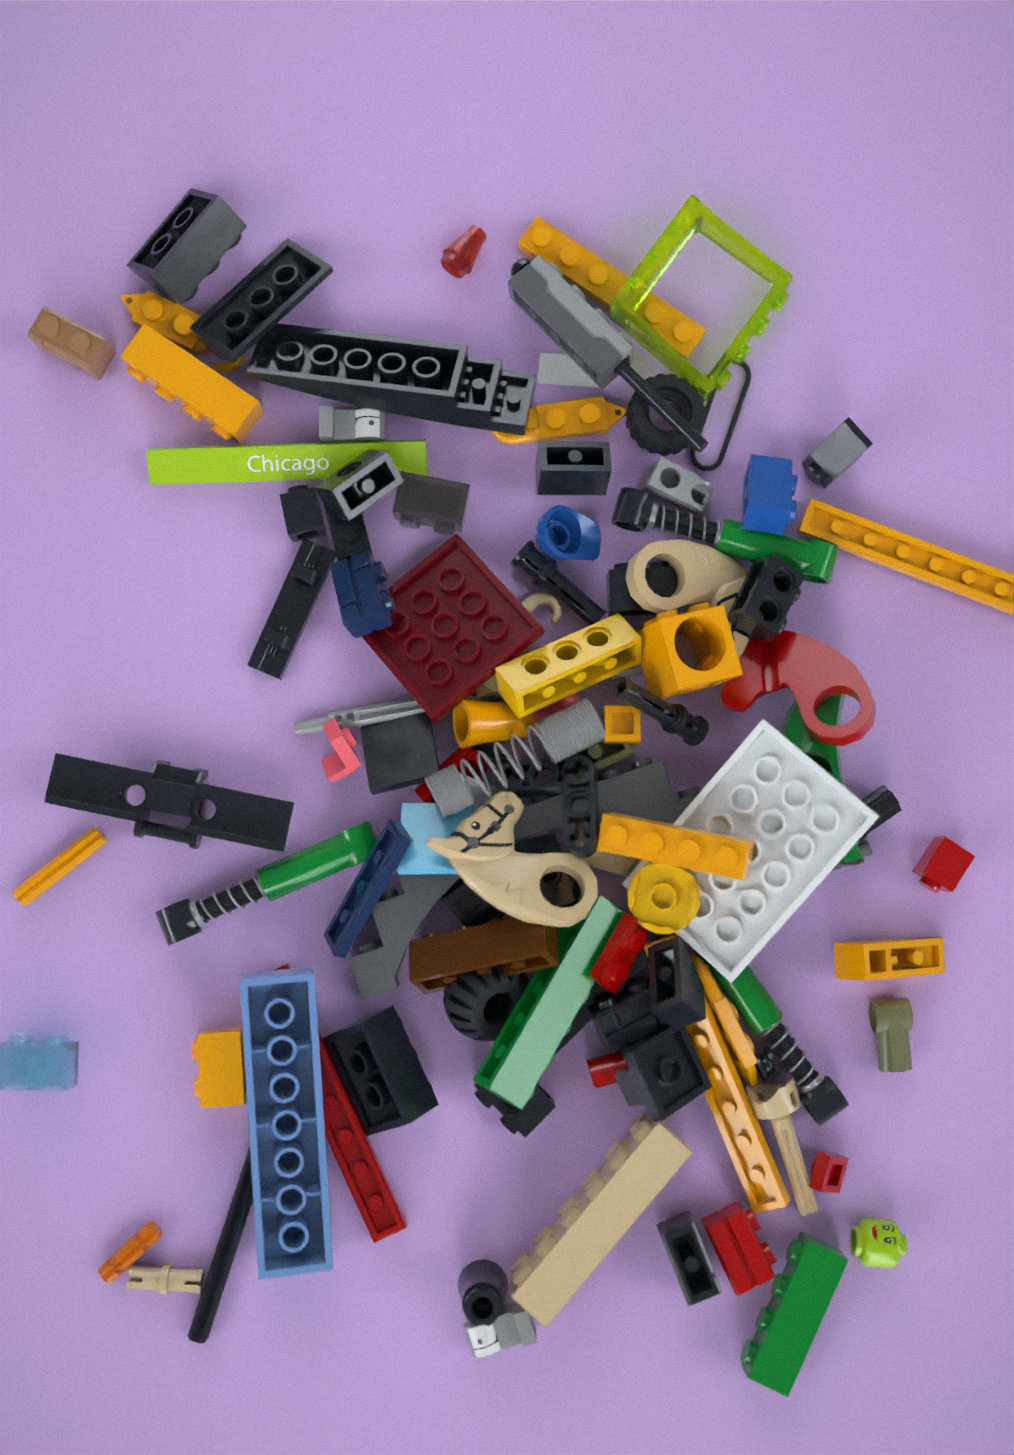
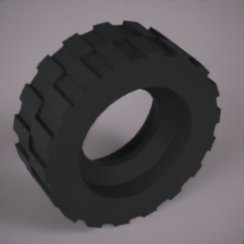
M662 373L645 379L663 399L674 402L679 407L682 417L700 433L705 423L706 407H704V399L698 393L695 385L692 386L684 377L679 378L675 374L664 375ZM636 391L634 392L625 416H627L626 428L629 429V435L632 440H635L641 449L648 450V453L661 454V456L675 455L680 453L682 449H687L690 444L675 429L665 431L653 425L649 417L650 405Z

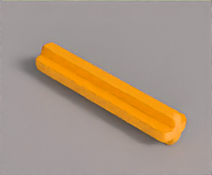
M91 828L14 889V897L21 905H29L102 847L107 841L104 834L98 828Z

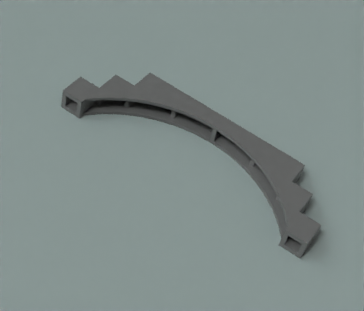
M651 757L631 763L633 770L622 774L619 773L618 768L598 774L599 822H602L603 814L616 812L673 824L700 793L699 786L678 792L680 799L676 800L662 760L653 763ZM563 794L555 797L552 795L531 797L533 804L524 807L520 819L514 825V842L541 831L562 827ZM585 798L576 800L572 805V812L575 814L586 812L590 807V801ZM398 874L404 893L398 895L397 889L382 893L372 913L383 945L378 947L377 942L373 941L356 947L357 954L349 958L363 1000L398 988L400 984L397 973L410 941L436 902L460 878L458 874Z

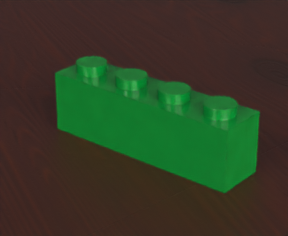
M802 1231L798 1239H793L788 1246L786 1266L782 1273H778L775 1276L771 1286V1294L773 1295L768 1306H763L759 1311L756 1319V1333L752 1341L748 1340L745 1343L740 1357L741 1365L747 1378L786 1397L790 1394L849 1261L841 1250Z

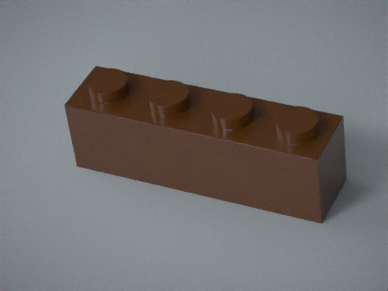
M515 917L508 919L495 918L486 924L473 927L460 926L455 931L442 934L429 933L420 939L411 940L409 943V981L424 994L444 990L452 981L458 980L457 974L477 970V975L482 976L483 973H491V969L496 972L494 966L500 965L503 974L512 976L559 965L556 927L528 923Z

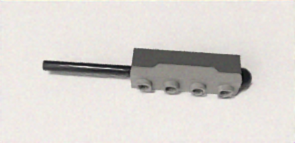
M538 255L533 260L522 258L513 264L511 268L512 278L508 281L511 299L602 390L620 375L698 453L707 447L709 442L630 366L633 363V343L630 338L622 331L617 333L609 325L610 322L605 313L597 307L593 309L586 302V297L580 288L574 284L570 286L563 279L562 272L553 262L547 263Z

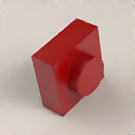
M818 1151L817 1157L811 1165L809 1187L819 1192L840 1193L849 1158L838 1153Z

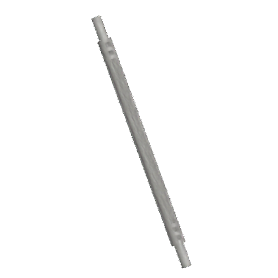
M641 663L601 682L642 675ZM499 694L497 697L492 695L481 701L498 702L504 699ZM413 697L328 712L326 717L294 722L296 736L325 731L322 725L335 718L341 729L348 726L351 730L425 711Z

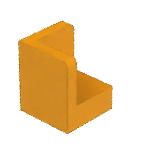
M604 706L602 711V721H604L606 733L604 743H630L632 748H637L641 742L640 711L633 706Z

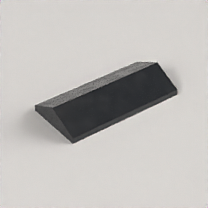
M287 238L189 328L219 359L235 363L334 270L331 265Z

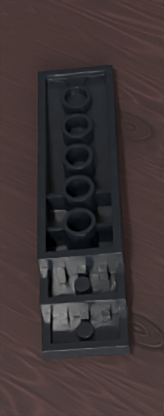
M277 323L257 342L246 371L247 377L352 405L445 424L525 435L537 381V374L504 371L502 369V360L468 356V346L280 323Z

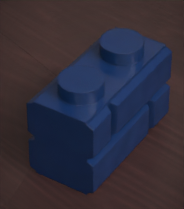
M364 551L351 556L350 560L344 559L331 564L330 568L342 622L350 634L355 638H360L372 633V630L378 631L392 626L393 622L390 611L395 609V604L389 590L384 589L383 582L388 581V576L381 561L376 562L369 552Z

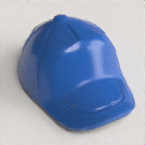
M563 505L551 507L539 519L535 533L536 542L547 555L557 560L593 561L598 558L601 534L598 525L593 520Z

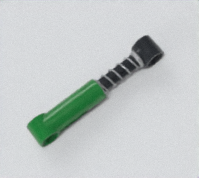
M622 487L620 489L611 523L616 527L632 532H644L645 528H660L662 533L667 530L674 532L676 537L681 534L688 536L689 540L692 538L702 540L703 544L705 542L713 543L712 546L716 550L751 562L773 553L805 575L803 580L816 584L830 583L839 549L833 544L819 540L805 541L784 534L779 535L741 529V522L724 518L722 522H719V520L714 522L708 521L705 516L698 518L694 517L691 512L687 514L680 513L678 508L674 510L666 509L664 504L659 505L653 502L654 497L643 490L630 487Z
M366 821L336 834L334 837L257 869V877L252 875V879L243 883L239 880L238 885L229 889L226 886V890L217 894L212 892L213 896L201 900V898L197 901L184 899L156 911V917L168 946L202 932V926L207 925L209 920L217 921L220 915H231L232 910L237 908L244 909L248 903L253 902L257 904L262 897L269 899V901L276 900L348 867L365 862L377 841L370 822Z
M694 950L697 956L707 964L713 976L754 1034L763 1033L761 1037L765 1036L771 1045L769 1049L775 1050L780 1057L778 1061H782L787 1067V1074L791 1073L797 1081L795 1084L798 1086V1090H800V1101L815 1122L821 1126L849 1106L848 1101L828 1075L823 1076L821 1072L815 1071L814 1062L808 1061L805 1057L806 1051L799 1049L797 1038L791 1037L788 1033L789 1027L781 1023L783 1012L749 965L731 983Z

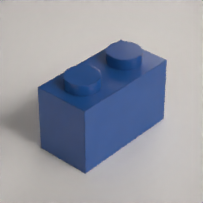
M755 454L750 455L743 478L741 529L783 535L788 521H794L797 501L792 500V496L796 492L798 477L797 475H792L793 460Z

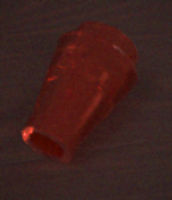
M471 225L464 234L443 250L441 264L450 275L456 278H463L465 274L471 273L481 247L487 239L485 232L478 226Z

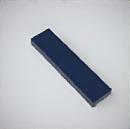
M388 820L324 933V937L333 955L336 957L346 958L413 841L400 821Z

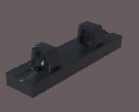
M303 539L247 664L249 667L282 680L331 570V564L336 559V551L308 539ZM296 579H302L305 582H307L310 586L302 584L296 581Z

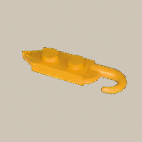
M146 290L145 294L120 296L133 316L131 320L135 325L142 327L145 323L176 345L195 354L206 352L209 349L189 328L201 315L149 290ZM245 354L235 363H215L213 367L221 372L232 371L243 362Z
M604 396L536 405V407L531 408L525 435L491 432L498 441L510 445L608 434L609 428L625 417L626 409L605 401ZM619 411L621 415H616L615 412Z
M689 954L704 985L705 996L735 1068H737L748 1085L753 1087L758 1083L754 1065L758 1061L753 1053L755 1050L751 1038L742 1031L737 1020L739 1015L736 1007L730 1000L723 997L707 964L697 955Z

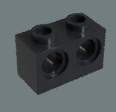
M773 553L753 561L727 615L728 621L757 641L779 635L787 624L786 616L790 607L800 597L801 589L799 588L805 575ZM759 609L762 612L763 618L760 616Z

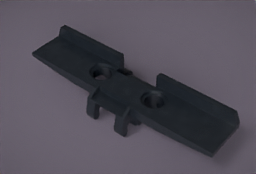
M55 753L44 797V803L135 821L133 830L135 837L143 838L144 835L186 843L189 844V848L198 849L202 836L280 852H284L295 804L285 800L203 784L204 780L208 777V770L196 768L188 770L171 766L170 762L158 760L154 762L151 772H145ZM134 785L141 786L145 791L144 801L137 806L132 805L127 799V792ZM205 799L212 801L216 808L214 816L209 820H205L200 813L203 800ZM155 810L189 817L191 821L190 825H186V829L150 822L148 819L150 811Z

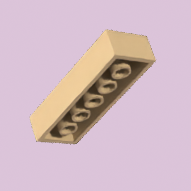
M649 1111L646 1115L640 1113L628 1127L630 1134L622 1143L616 1141L605 1154L607 1161L598 1171L594 1168L588 1173L581 1184L583 1187L582 1191L575 1199L570 1196L558 1210L560 1217L551 1227L548 1224L545 1225L534 1239L535 1247L528 1255L524 1252L520 1254L510 1268L513 1272L510 1280L511 1298L545 1328L692 1154L683 1137L665 1121L653 1122Z

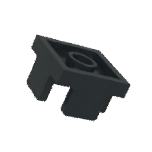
M667 1025L621 1049V1052L629 1068L620 1069L614 1073L628 1106L645 1105L653 1122L665 1120L712 1087L685 1026L674 1029Z

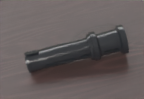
M532 540L528 541L511 561V564L514 567L520 566L534 579L533 583L536 586L542 587L544 585L587 624L597 623L607 611L598 606L581 589L557 570L559 566L554 559L548 560L534 547L535 543Z
M627 677L621 678L615 685L614 697L623 700L660 722L665 732L669 734L676 733L689 746H696L705 739L709 730L707 719L702 716H693L680 703L670 704Z

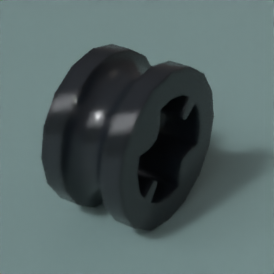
M767 1046L763 1047V1051L760 1054L753 1052L758 1061L754 1065L765 1084L770 1081L769 1078L771 1076H776L777 1078L782 1076L779 1066Z

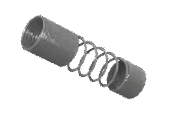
M584 698L580 702L577 701L574 705L568 706L564 710L561 709L558 713L536 722L535 727L528 726L527 735L532 753L519 736L511 734L510 741L517 765L506 749L500 743L495 742L494 753L501 775L487 755L479 750L477 752V760L485 785L465 759L460 760L465 784L454 764L448 765V767L441 769V771L438 770V773L435 772L431 776L425 777L427 786L443 818L446 819L447 816L450 817L453 813L456 814L460 810L463 811V808L466 809V807L474 805L475 801L466 776L464 764L471 771L484 792L491 797V789L483 769L480 754L490 765L505 788H508V782L498 755L497 746L506 755L520 778L525 779V774L515 748L514 738L525 749L538 771H542L530 729L540 738L550 759L556 764L564 760V758L567 759L570 755L573 756L577 752L580 753V750L583 751V749L589 748L593 744L596 745V742L599 743V741L605 740L606 733L591 702Z

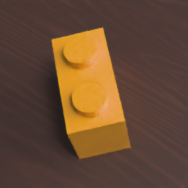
M243 1028L205 1029L198 1033L197 1039H194L192 1042V1057L194 1062L198 1061L199 1076L194 1078L195 1098H200V1108L245 1105L247 1103Z

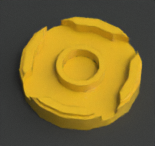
M657 862L648 864L632 877L627 890L628 906L631 913L639 920L637 922L643 928L656 934H672L687 927L696 917L701 905L700 887L695 876L688 869Z

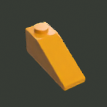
M943 937L833 942L835 978L872 981L945 973Z

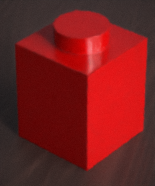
M934 836L912 872L921 877L919 883L934 893H938L939 890L953 892L975 856L946 836Z

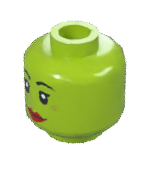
M863 1217L857 1226L853 1225L851 1228L850 1250L851 1254L857 1256L859 1263L865 1267L893 1269L897 1266L900 1256H906L907 1238L905 1234L900 1233L898 1225L891 1219Z

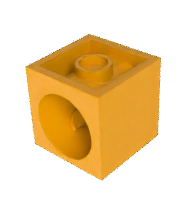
M709 602L691 606L687 612L678 614L677 609L657 614L656 619L644 622V628L637 632L641 636V668L647 690L661 699L712 688L743 675L724 605L710 608ZM675 633L682 634L692 643L697 657L695 670L685 665L677 655L674 644Z

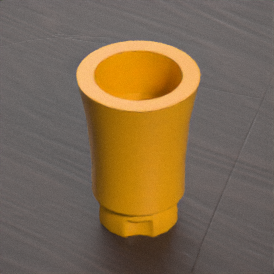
M463 699L453 710L455 740L460 748H467L483 743L508 741L511 738V734H516L519 737H528L527 728L530 725L533 726L534 715L531 713L519 719L506 702Z

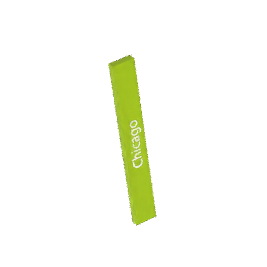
M426 439L146 449L150 485L320 480L328 478L368 449L388 451L401 477L428 475Z

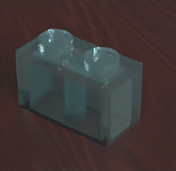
M29 1034L9 1035L7 1041L0 1043V1090H69L76 1086L78 1082L79 1041H67V1035L45 1036V1041H31V1035Z

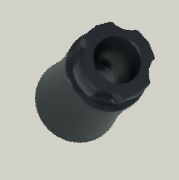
M485 1259L473 1261L462 1270L459 1276L458 1291L462 1299V1309L470 1323L475 1326H490L497 1320L502 1311L503 1300L508 1291V1280L504 1270L493 1261Z

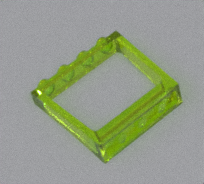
M691 194L611 301L609 318L679 378L684 377L692 386L695 385L698 393L702 395L706 402L714 389L721 392L732 376V373L728 370L733 363L736 362L741 365L751 350V346L748 345L753 336L760 338L771 322L767 318L773 309L777 312L782 309L790 296L786 290L789 288L793 276L733 230L697 197ZM695 233H700L772 285L771 290L707 375H703L696 370L636 312Z

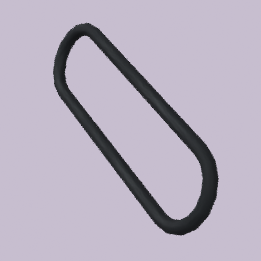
M740 359L727 360L718 369L706 404L705 422L724 369L728 365L738 364L745 370L746 380L717 462L710 466L700 464L695 457L696 450L691 447V461L700 470H715L721 465L751 381L750 368ZM704 426L700 430V435L702 434Z

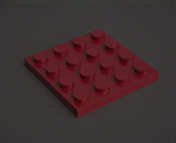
M455 533L388 588L395 604V609L390 611L393 622L392 626L378 631L372 630V633L362 636V638L430 719L437 723L460 704L463 699H466L495 675V667L513 660L545 633V630L465 541Z

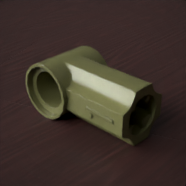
M909 999L871 1000L869 1002V1020L872 1031L876 1034L878 1069L882 1072L893 1073L912 1070L909 1030L913 1028V1012Z

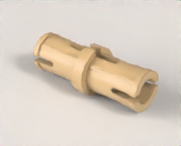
M164 1264L162 1268L131 1265L127 1278H131V1281H127V1289L159 1290V1293L162 1295H168L170 1291L201 1294L204 1286V1281H201V1278L205 1277V1270L173 1268L172 1264Z

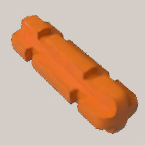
M147 1222L138 1231V1234L132 1236L114 1253L112 1258H109L98 1269L100 1277L108 1284L115 1281L123 1271L131 1266L149 1248L148 1246L151 1247L162 1236L161 1229L155 1222Z

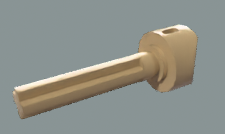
M759 1078L756 1085L753 1087L748 1085L746 1087L755 1117L763 1120L770 1119L798 1212L801 1216L816 1213L819 1209L813 1189L809 1187L810 1179L791 1118V1113L801 1106L795 1081L792 1078L787 1083L769 1081L765 1084L762 1078Z

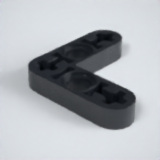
M571 755L567 759L564 758V760L557 762V764L553 763L550 758L539 759L542 770L549 769L554 771V778L547 784L536 782L537 775L541 771H538L532 760L520 761L525 774L524 780L520 778L511 762L502 764L507 781H509L510 775L513 774L517 779L512 781V786L505 788L494 773V785L499 792L510 791L519 798L563 794V840L565 846L572 855L582 859L592 856L597 851L599 839L598 773L589 757L585 755ZM580 767H584L586 772L582 774L581 779H576L574 774L578 773ZM561 769H564L566 774H563L565 781H563ZM526 779L529 780L530 785H527V784H526V782H525ZM581 798L588 799L590 807L586 812L582 814L572 812L571 808L576 800ZM577 824L583 825V831L588 838L584 840L581 847H578L575 842L580 837V829Z

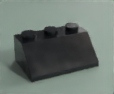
M191 188L126 266L167 299L182 305L195 296L198 291V285L204 277L212 274L218 268L219 260L225 252L234 248L240 242L241 233L247 225L219 195Z
M394 1005L367 1015L322 1037L366 1136L410 1124L439 1105L433 1092V1087L424 1073L418 1060V1055L412 1047Z

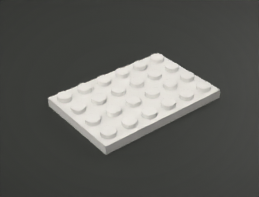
M762 719L673 823L755 840L749 877L739 880L688 869L695 876L700 887L701 905L696 917L688 926L676 933L732 983L879 818V815L770 723ZM642 860L622 885L628 889L632 877L644 866L653 862Z

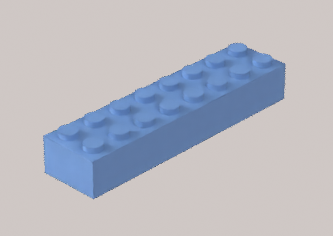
M312 967L239 973L258 1280L334 1270L315 973Z

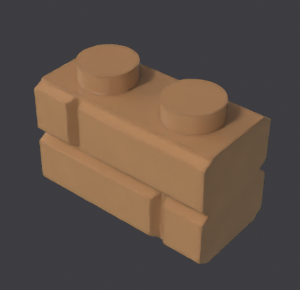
M45 306L41 309L28 332L29 339L40 350L80 371H84L87 375L97 380L102 378L116 352L106 338Z

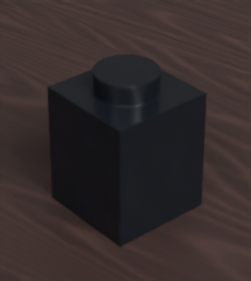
M297 485L287 489L288 493L279 494L287 533L292 542L303 541L304 538L312 539L327 535L319 497L314 487L308 488L307 485Z

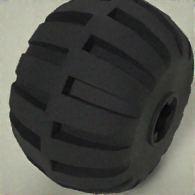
M500 965L494 966L496 972L491 969V973H483L482 976L477 975V970L457 974L458 980L452 981L444 989L443 1002L449 1021L457 1031L468 1038L483 1042L495 1041L529 984L526 973L508 976V974H503Z

